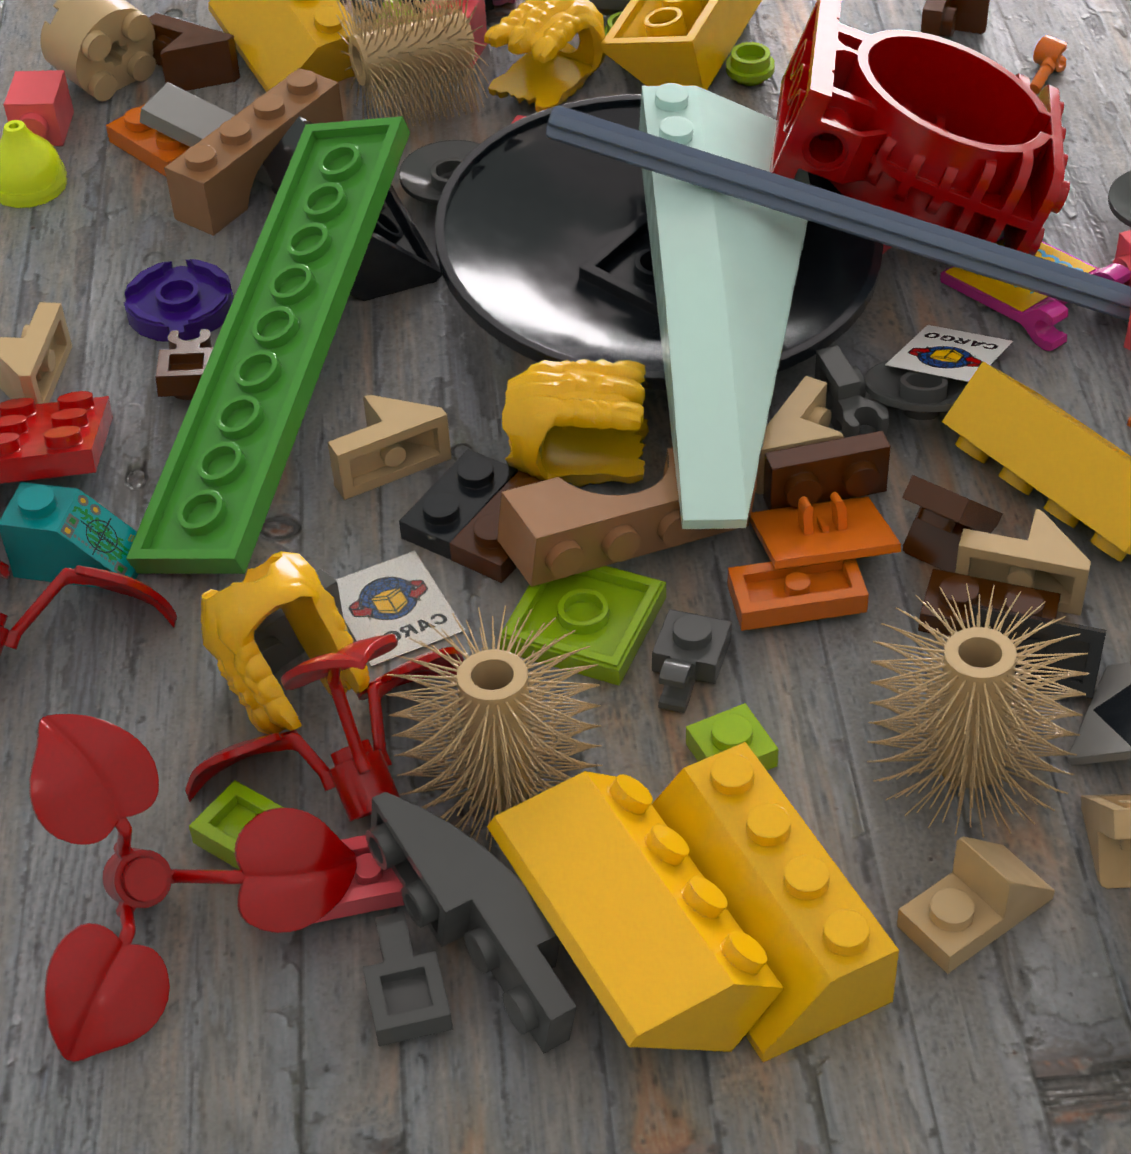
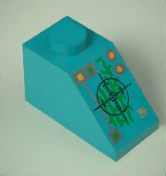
M20 482L0 519V535L15 578L52 582L62 569H74L77 565L107 570L133 579H137L139 575L126 559L137 534L136 530L80 489ZM71 584V585H79V586H87V587L99 588V587H96V586H93V585Z

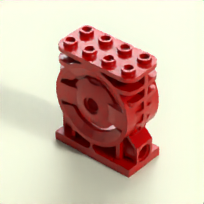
M817 0L782 78L776 117L777 126L769 172L794 180L798 169H802L829 179L844 196L995 244L1004 229L1005 247L1035 256L1044 237L1045 228L1043 225L1050 212L1057 214L1062 209L1070 190V182L1064 180L1068 154L1064 153L1063 149L1066 128L1062 127L1061 116L1064 110V102L1060 101L1059 89L1051 85H1045L1037 96L1030 89L1029 77L1022 74L1014 75L983 54L942 37L908 30H887L872 35L839 23L841 0Z

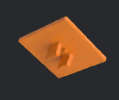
M833 492L830 495L831 501L812 505L807 497L802 496L799 499L798 508L785 507L751 512L750 523L775 569L901 552V543L869 496L842 500L837 492Z

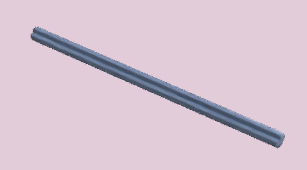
M560 105L554 106L550 113L546 127V136L551 140L1129 322L1131 286Z

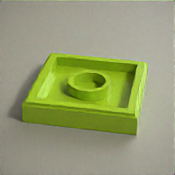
M602 566L533 587L529 585L502 630L500 650L503 647L506 626L505 651L508 648L518 618L520 617L513 640L532 609L510 650L511 653H515L520 638L521 641L517 653L521 651L532 630L533 632L527 644L544 623L545 625L542 629L556 618L527 647L521 658L526 659L531 656L533 650L536 653L541 650L544 644H546V647L554 639L558 640L563 635L576 630L555 643L535 662L539 663L590 646L570 655L553 667L565 669L598 664V666L583 670L577 674L620 686L667 597L666 582L621 569Z

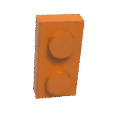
M144 105L128 110L122 117L106 125L109 142L165 177L164 167L190 148L140 123V112Z
M856 558L783 569H775L771 561L728 568L727 586L741 631L866 613L868 610L869 594Z

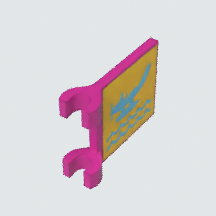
M1004 237L997 240L996 244L1004 246ZM1043 241L1035 254L1036 257L1121 284L1130 280L1131 271L1121 264L1112 263L1106 267L1097 268ZM954 266L940 273V282L1019 322L1026 329L1033 342L1041 349L1053 351L1067 342V334L1057 330L1053 325L1068 317V308L1065 306L1068 302Z

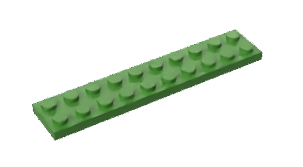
M403 116L305 125L127 555V561L137 574H245L409 138L410 130Z

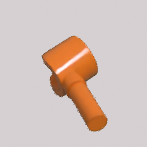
M1050 35L1043 36L1034 50V62L1040 65L1039 70L1030 83V89L1035 94L1041 91L1053 71L1062 72L1066 67V58L1062 53L1067 49V43Z

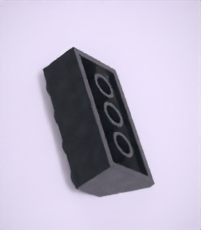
M298 116L263 162L273 183L271 189L276 195L305 125L314 124L301 116ZM392 184L350 292V295L362 301L437 282L442 276L437 262Z

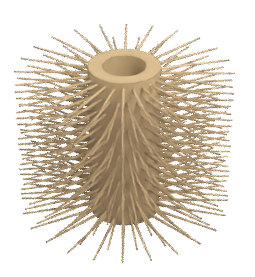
M342 0L348 21H346L340 5L339 8L351 34L349 36L339 19L349 37V43L344 39L349 45V53H343L350 55L352 65L346 70L352 67L355 74L351 88L355 79L359 83L357 104L360 85L362 86L363 119L364 93L368 119L370 109L372 119H374L371 100L375 111V118H377L376 106L380 118H382L380 105L382 107V115L384 113V117H387L384 111L383 100L388 117H390L388 107L392 111V117H396V115L398 117L397 111H400V116H403L400 108V98L406 123V114L408 119L409 116L411 119L408 102L411 104L414 125V115L416 117L415 108L420 123L417 111L418 106L422 121L421 112L423 115L419 100L420 94L427 124L425 107L427 114L428 109L430 112L427 97L430 98L433 118V108L436 113L434 107L436 105L439 121H441V109L444 114L440 102L441 96L445 114L444 101L446 108L449 106L450 109L447 91L450 95L452 112L453 102L459 114L460 90L464 108L467 101L471 113L473 112L472 96L479 113L470 70L476 85L475 89L480 96L473 71L484 93L485 90L472 61L475 62L484 76L474 57L476 54L486 64L475 52V44L486 46L474 42L473 32L482 26L472 31L469 22L475 9L471 17L467 19L468 0L464 13L462 12L463 0H461L460 9L459 0H457V7L455 0L454 3L452 0L451 2L450 0H433L434 5L432 0H425V2L421 0V4L420 0H413L414 8L411 0H408L409 2L404 0L405 5L403 0H401V7L399 0H392L394 11L390 0H387V2L384 0L385 9L382 0H380L381 10L378 0H376V7L375 1L371 0L373 12L369 0L366 3L363 0L364 10L362 8V0H358L361 14L357 1L355 0V11L352 0H350L353 16L348 0H346L351 21ZM468 76H469L470 81H471V85H472L474 97H473V95H472V92H471V89H470V86H469ZM460 79L462 80V83H463V86H464V92H463V89H462V87H461ZM449 82H450L451 87H452V95H451V93H450ZM453 82H454V85H455V88H456V91H457L456 95H457V97H458L459 110H458L457 101H456V97H455V93H454L455 89H454V87H453ZM441 83H442V86H443V89H444L445 98H444V95H443V93H442ZM465 84L469 89L471 106L466 92ZM430 88H431L432 94H433V102H432V99H431ZM434 88L438 97L437 101L439 103L440 116L436 104V95L434 93ZM422 89H423L424 96H425V99H426V104H425L424 99H423V96H422ZM410 92H411L412 97H413V100H414V109H413V106H412V101H411ZM367 94H368V99H369V111H368ZM403 96H404L405 103H406V106H407V111H406L405 106H404V103H403ZM391 99H392V101H393L394 108H395V116H394L393 109H392Z
M966 583L973 624L972 628L969 626L966 605L964 604L968 628L964 626L953 595L952 598L959 618L942 588L939 587L962 630L957 632L952 616H950L954 631L949 626L940 608L938 610L944 621L928 601H926L927 605L915 595L944 624L952 636H945L939 632L938 628L935 630L926 621L923 623L916 616L913 617L906 611L896 607V609L927 629L939 642L884 623L881 624L902 633L922 648L873 641V643L890 648L908 659L871 661V663L888 668L900 675L871 681L870 683L882 686L900 695L869 703L890 709L900 715L868 723L880 725L901 734L884 740L867 741V743L909 750L889 758L867 762L921 761L901 773L873 780V782H880L886 779L889 781L899 776L896 778L897 780L905 774H909L907 776L909 777L914 772L920 771L919 774H921L923 770L936 768L918 783L886 800L900 794L895 798L897 799L914 788L906 795L907 797L923 782L927 781L918 792L919 794L932 778L938 776L931 788L933 789L942 775L944 777L942 782L904 816L928 797L916 812L918 813L943 784L929 808L931 809L944 786L949 781L951 784L947 795L928 828H930L954 788L942 823L944 822L956 789L960 786L955 835L966 788H970V827L974 788L982 835L984 837L977 788H979L986 818L982 787H984L997 826L999 827L991 800L1011 834L987 787L988 785L992 784L1000 807L1001 804L994 785L999 789L1012 814L1014 813L1005 796L1023 820L1025 819L1019 810L1035 825L1028 815L1003 790L1001 779L1010 785L1015 795L1016 793L1012 786L1018 789L1026 801L1027 799L1023 793L1036 805L1038 804L1035 801L1047 809L1048 807L1055 811L1029 794L1009 774L1065 794L1068 793L1044 783L1025 768L1074 775L1048 764L1039 757L1077 756V754L1062 750L1046 740L1065 736H1080V734L1070 732L1056 725L1051 720L1083 716V714L1060 705L1055 700L1085 696L1086 694L1055 683V681L1074 676L1088 675L1089 673L1048 667L1046 665L1088 653L1033 654L1052 643L1080 634L1017 647L1022 641L1037 631L1065 618V616L1057 620L1053 619L1038 628L1043 624L1042 622L1034 630L1025 634L1030 629L1029 627L1017 639H1014L1017 632L1011 640L1008 638L1012 631L1046 602H1043L1025 617L1031 610V606L1013 628L1008 631L1019 614L1017 612L1005 633L1002 634L1000 631L1004 620L1021 591L997 627L1007 598L1005 599L994 628L990 629L991 626L989 624L993 607L991 603L995 585H993L985 627H980V594L977 626H975L968 585ZM918 638H921V639L930 641V642H932V643L941 645V646L944 647V650H942V649H940V648H938V647H935V646H933V645H931V644H929V643H927V642H924V641H922V640H920V639H918ZM899 647H905V648H911V649H917V650H924V651H927L929 654L920 653V652H916V651H912V650H908V649H903V648H899ZM1026 648L1024 651L1017 653L1016 651ZM907 652H911V653H915V654H919V655H923V656H927V657H931V658H922V657H919V656H916V655H913V654H910V653H907ZM1059 656L1022 661L1027 657ZM1048 660V661L1041 662V663L1029 664L1030 662H1037V661ZM898 661H913L914 663H899ZM899 665H914V666H919L920 668H913V667H906V666H899ZM1016 665H1024L1023 667L1015 668ZM900 668L911 669V670H918V671L912 672V671H908V670H904V669H900ZM1040 668H1046V669L1061 670V671H1068V672L1044 671V670H1038V669H1040ZM1031 673H1058V675H1033ZM919 677H927V678H931V679H922V678H919ZM886 682H913L914 684H907V683H886ZM895 685L917 686V687H915V688H909V687H902V686H895ZM1046 685V686H1050V687H1054V688H1058V689L1046 688V687H1042V686ZM1036 689L1052 690L1059 692L1037 691ZM1044 694H1063V695H1044ZM1023 698H1032L1035 700H1026ZM899 702H912L914 704H901ZM901 706H915V708H908V707H901ZM1039 706L1049 707L1053 709L1041 708ZM1035 709L1046 710V711H1053V712H1039V711H1036ZM897 722H912L914 724H904ZM902 726H917V727H915V728H909V727H902ZM1035 726H1041L1049 729L1037 728ZM1032 729L1042 730V731H1049V732H1037V731H1033ZM914 738V739H912V740H900V739ZM893 742H922V743H920V744H912V743H893ZM899 745H909V746H915V747L912 748V747H905V746H899ZM1027 745H1034V746L1043 747V748H1047V749L1036 748V747H1030V746H1027ZM1029 749L1042 750L1048 752L1030 751ZM930 755V756L927 757V758L902 759V758H910V757H918V756ZM1021 757L1035 763L1027 762L1016 758ZM1019 762L1026 763V764H1030V765H1034V766H1038V767H1032V766L1021 765ZM1004 767H1008L1014 770L1016 773L1004 769Z
M506 606L504 607L497 649H495L494 621L492 616V649L490 650L487 647L479 607L482 651L478 649L467 620L466 623L475 647L452 613L468 641L472 652L471 656L467 654L455 634L454 636L464 653L442 628L441 630L449 640L431 624H428L459 651L465 660L462 662L456 654L459 659L457 661L444 648L443 650L447 655L442 654L432 644L431 646L434 649L422 641L418 642L409 638L434 651L450 662L456 669L395 655L396 657L421 664L441 676L387 674V676L404 678L429 687L386 694L387 696L405 698L421 703L389 715L420 722L392 736L423 741L417 747L394 756H406L428 761L411 771L397 774V776L436 777L415 790L399 795L448 789L435 800L422 806L424 809L463 795L452 808L440 816V818L444 819L452 812L446 821L461 806L457 814L458 816L465 803L472 800L469 807L470 810L455 825V827L459 828L467 818L461 831H463L474 809L478 806L471 829L473 828L480 806L484 807L470 837L473 836L481 821L476 842L483 822L486 819L488 809H490L489 824L492 810H495V816L497 810L499 814L502 810H507L527 800L529 797L538 795L534 790L544 792L552 788L553 786L548 783H562L559 781H544L541 778L566 781L572 777L562 773L564 771L603 766L568 757L590 748L602 746L571 738L588 729L601 727V725L590 724L571 718L580 712L600 707L601 705L570 698L582 691L598 687L600 684L562 682L570 676L598 666V664L550 670L565 658L590 646L533 664L545 651L576 631L574 630L563 635L558 640L554 639L546 647V644H544L541 650L536 653L533 650L531 656L522 660L523 658L520 657L527 647L556 619L554 618L542 629L545 625L544 623L527 644L533 632L532 630L521 651L517 653L521 641L520 638L515 653L510 652L532 609L513 640L520 617L518 618L506 651L504 646L507 626L502 650H499ZM555 660V661H553V662H551V663H548V664H546V665H544V666H542V667H540V668H537V669H535V670H533V671H531V672H528V669H530V668H532V667H535V666H538V665L547 663V662H549V661ZM447 670L457 672V675L449 673ZM571 670L563 673L541 677L543 674ZM563 675V676H560V677H557V678H554V679H551V680H548V681H539V680H543V679H547V678H551V677ZM413 677L447 679L450 682L427 680ZM427 682H433V683H439V684H446V685L439 686V685L431 684V683H427ZM557 684H574L571 686H556ZM455 686H456V687L458 688V690L452 689V688H448V687H455ZM579 687V688H572V689H564V690L550 691L551 689H554V688ZM425 690H434V691H436V692L409 693V692H417V691H425ZM570 691L562 694H553L558 692ZM442 694L443 696L436 697V696H409V695ZM419 698H430V699H432V700L419 699ZM439 699H447L445 701H436ZM557 705H581V706H560V707H555V706H557ZM426 707H431L430 709L417 710ZM564 708H575V709L560 710V711L555 710V709H564ZM432 710H437V711H438V712H433V713H417V712L432 711ZM413 715H431V716H413ZM557 725H572L566 727H556ZM434 727V729L422 730V729ZM576 728V729L561 730V731H556V730H555V729ZM439 730L437 733H422ZM557 745H573V746L556 747ZM575 748V749H567V750H560V751L555 750V749ZM442 750L441 752H436V753H423V752H431V751ZM555 761H564V762H571V763H563V762H555ZM548 764L577 765V766H550V765H548ZM439 766H446V767H442V768L430 769V768L439 767ZM557 768H570V769L556 770ZM437 770H445L444 772H430ZM452 778L457 779V780H453V781H449V782L437 784V783H440V782H443V781H446V780H449V779H452ZM454 783L452 786L434 788V787H438V786H442V785H447V784ZM465 788L468 789L467 791L458 793L460 790H463ZM487 828L486 840H487L488 832H489L488 828ZM491 835V838H490L489 852H490V849H491V843H492V838H493L492 835Z

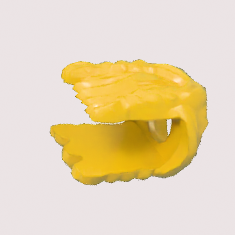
M525 0L523 3H520L517 9L510 11L508 17H503L499 24L491 26L485 33L484 42L489 43L490 46L497 48L508 44V51L513 54H525L506 73L492 80L488 87L489 94L492 96L497 95L499 98H505L510 95L515 97L518 103L526 100L529 105L535 102L536 113L565 102L568 97L573 96L577 90L583 87L588 77L604 62L605 54L601 48V42L605 38L603 14L589 0ZM576 33H578L580 39L577 49L567 43L572 41Z
M586 359L576 362L568 360L562 362L543 360L530 365L526 371L508 379L505 392V406L502 411V428L509 437L508 442L511 451L505 457L507 464L540 480L545 481L559 477L577 487H582L589 483L602 484L618 481L631 484L643 480L645 461L639 458L643 455V449L646 444L641 442L649 432L648 420L644 419V407L642 406L645 400V390L641 383L645 381V365L630 360H619L615 363L604 359L596 362Z
M280 551L272 554L259 566L247 569L242 583L232 582L230 586L221 591L210 589L201 595L203 646L218 660L217 665L221 676L227 680L229 690L238 696L240 704L246 707L251 723L259 732L265 735L280 733L285 729L292 731L302 726L294 708L285 696L281 685L273 675L271 668L254 640V632L265 618L281 608L310 659L327 653H337L344 646L353 643V638L348 633L344 619L335 605L334 597L323 588L316 570L299 553ZM367 664L363 670L349 668L340 672V679L345 694L351 688L356 694L368 688L370 677ZM326 677L320 679L329 695H331Z

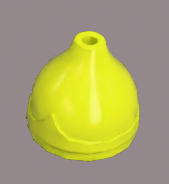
M20 120L7 122L4 125L3 134L0 139V203L14 208H29L46 204L57 198L66 188L67 172L55 147L48 140L30 131L24 122Z

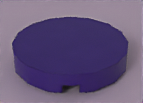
M198 259L186 260L187 266L177 267L172 266V261L161 262L141 271L127 284L124 292L126 299L124 306L129 326L141 336L168 342V334L171 331L178 330L180 339L190 340L198 338L201 329H208L210 332L218 329L224 323L234 299L228 275L218 266Z

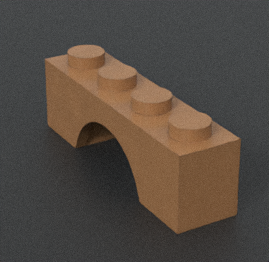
M299 68L165 166L174 218L214 236L248 209L252 184L259 168L298 116L314 124L344 121L339 82Z
M673 447L667 448L663 478L654 486L637 493L626 495L597 494L577 488L559 477L502 491L497 540L529 585L533 587L735 529H682ZM756 477V481H755V486H754V491H753V496H752V501H751V506H750V511H749L747 526H749V523H750L751 512H752V507H753V502H754V497H755V492H756V486H757V481H758V478H757V477Z

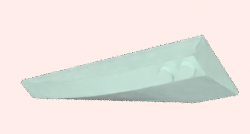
M666 83L660 86H642L639 131L769 172L777 120L698 86H682L676 83ZM642 168L682 529L746 528L808 220ZM798 169L794 180L810 185L808 172Z

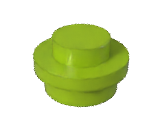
M744 42L736 45L731 50V56L726 60L727 75L744 86L759 85L769 79L775 72V61L770 56L769 48L757 42Z

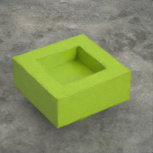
M746 703L686 726V745L697 761L746 742L766 770L778 766V747Z
M234 780L189 825L192 841L195 845L240 870L235 858V843L243 827L257 814L269 809L284 807Z

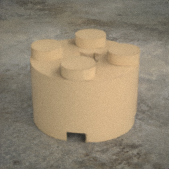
M57 0L53 7L58 11L51 24L45 21L41 30L40 43L43 56L56 70H64L65 76L98 101L104 102L109 100L117 90L136 80L145 81L153 74L156 67L152 42L155 40V31L150 18L126 0Z

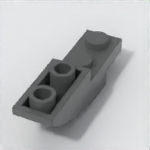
M383 792L373 797L371 829L366 831L367 844L379 867L383 870L392 868L403 885L401 889L402 898L415 924L420 928L428 925L441 947L464 936L466 948L476 967L484 974L491 971L503 989L504 1007L515 1028L521 1034L530 1032L543 1053L570 1040L577 1006L552 970V968L556 967L561 941L524 884L486 848L451 823L416 804L390 793Z

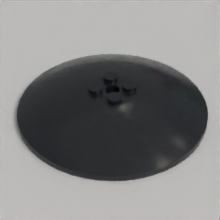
M641 94L596 97L560 105L639 130ZM554 107L524 117L484 140L453 171L443 188L436 211V256L441 274L459 305L491 336L533 361L562 362L568 360L576 362L581 359L594 362L604 359L611 363L619 360L635 361L645 365V381L641 383L644 389L666 390L642 168L549 139L546 136V127ZM808 172L810 185L843 195L829 179ZM811 221L807 222L806 235L777 372L786 370L811 358L816 354V350L825 349L848 331L861 316L873 296L879 279L883 244Z

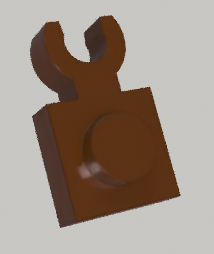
M201 329L200 336L194 340L180 339L178 330L171 331L168 334L169 349H160L155 376L158 397L174 396L181 400H192L213 350L211 334L208 329Z

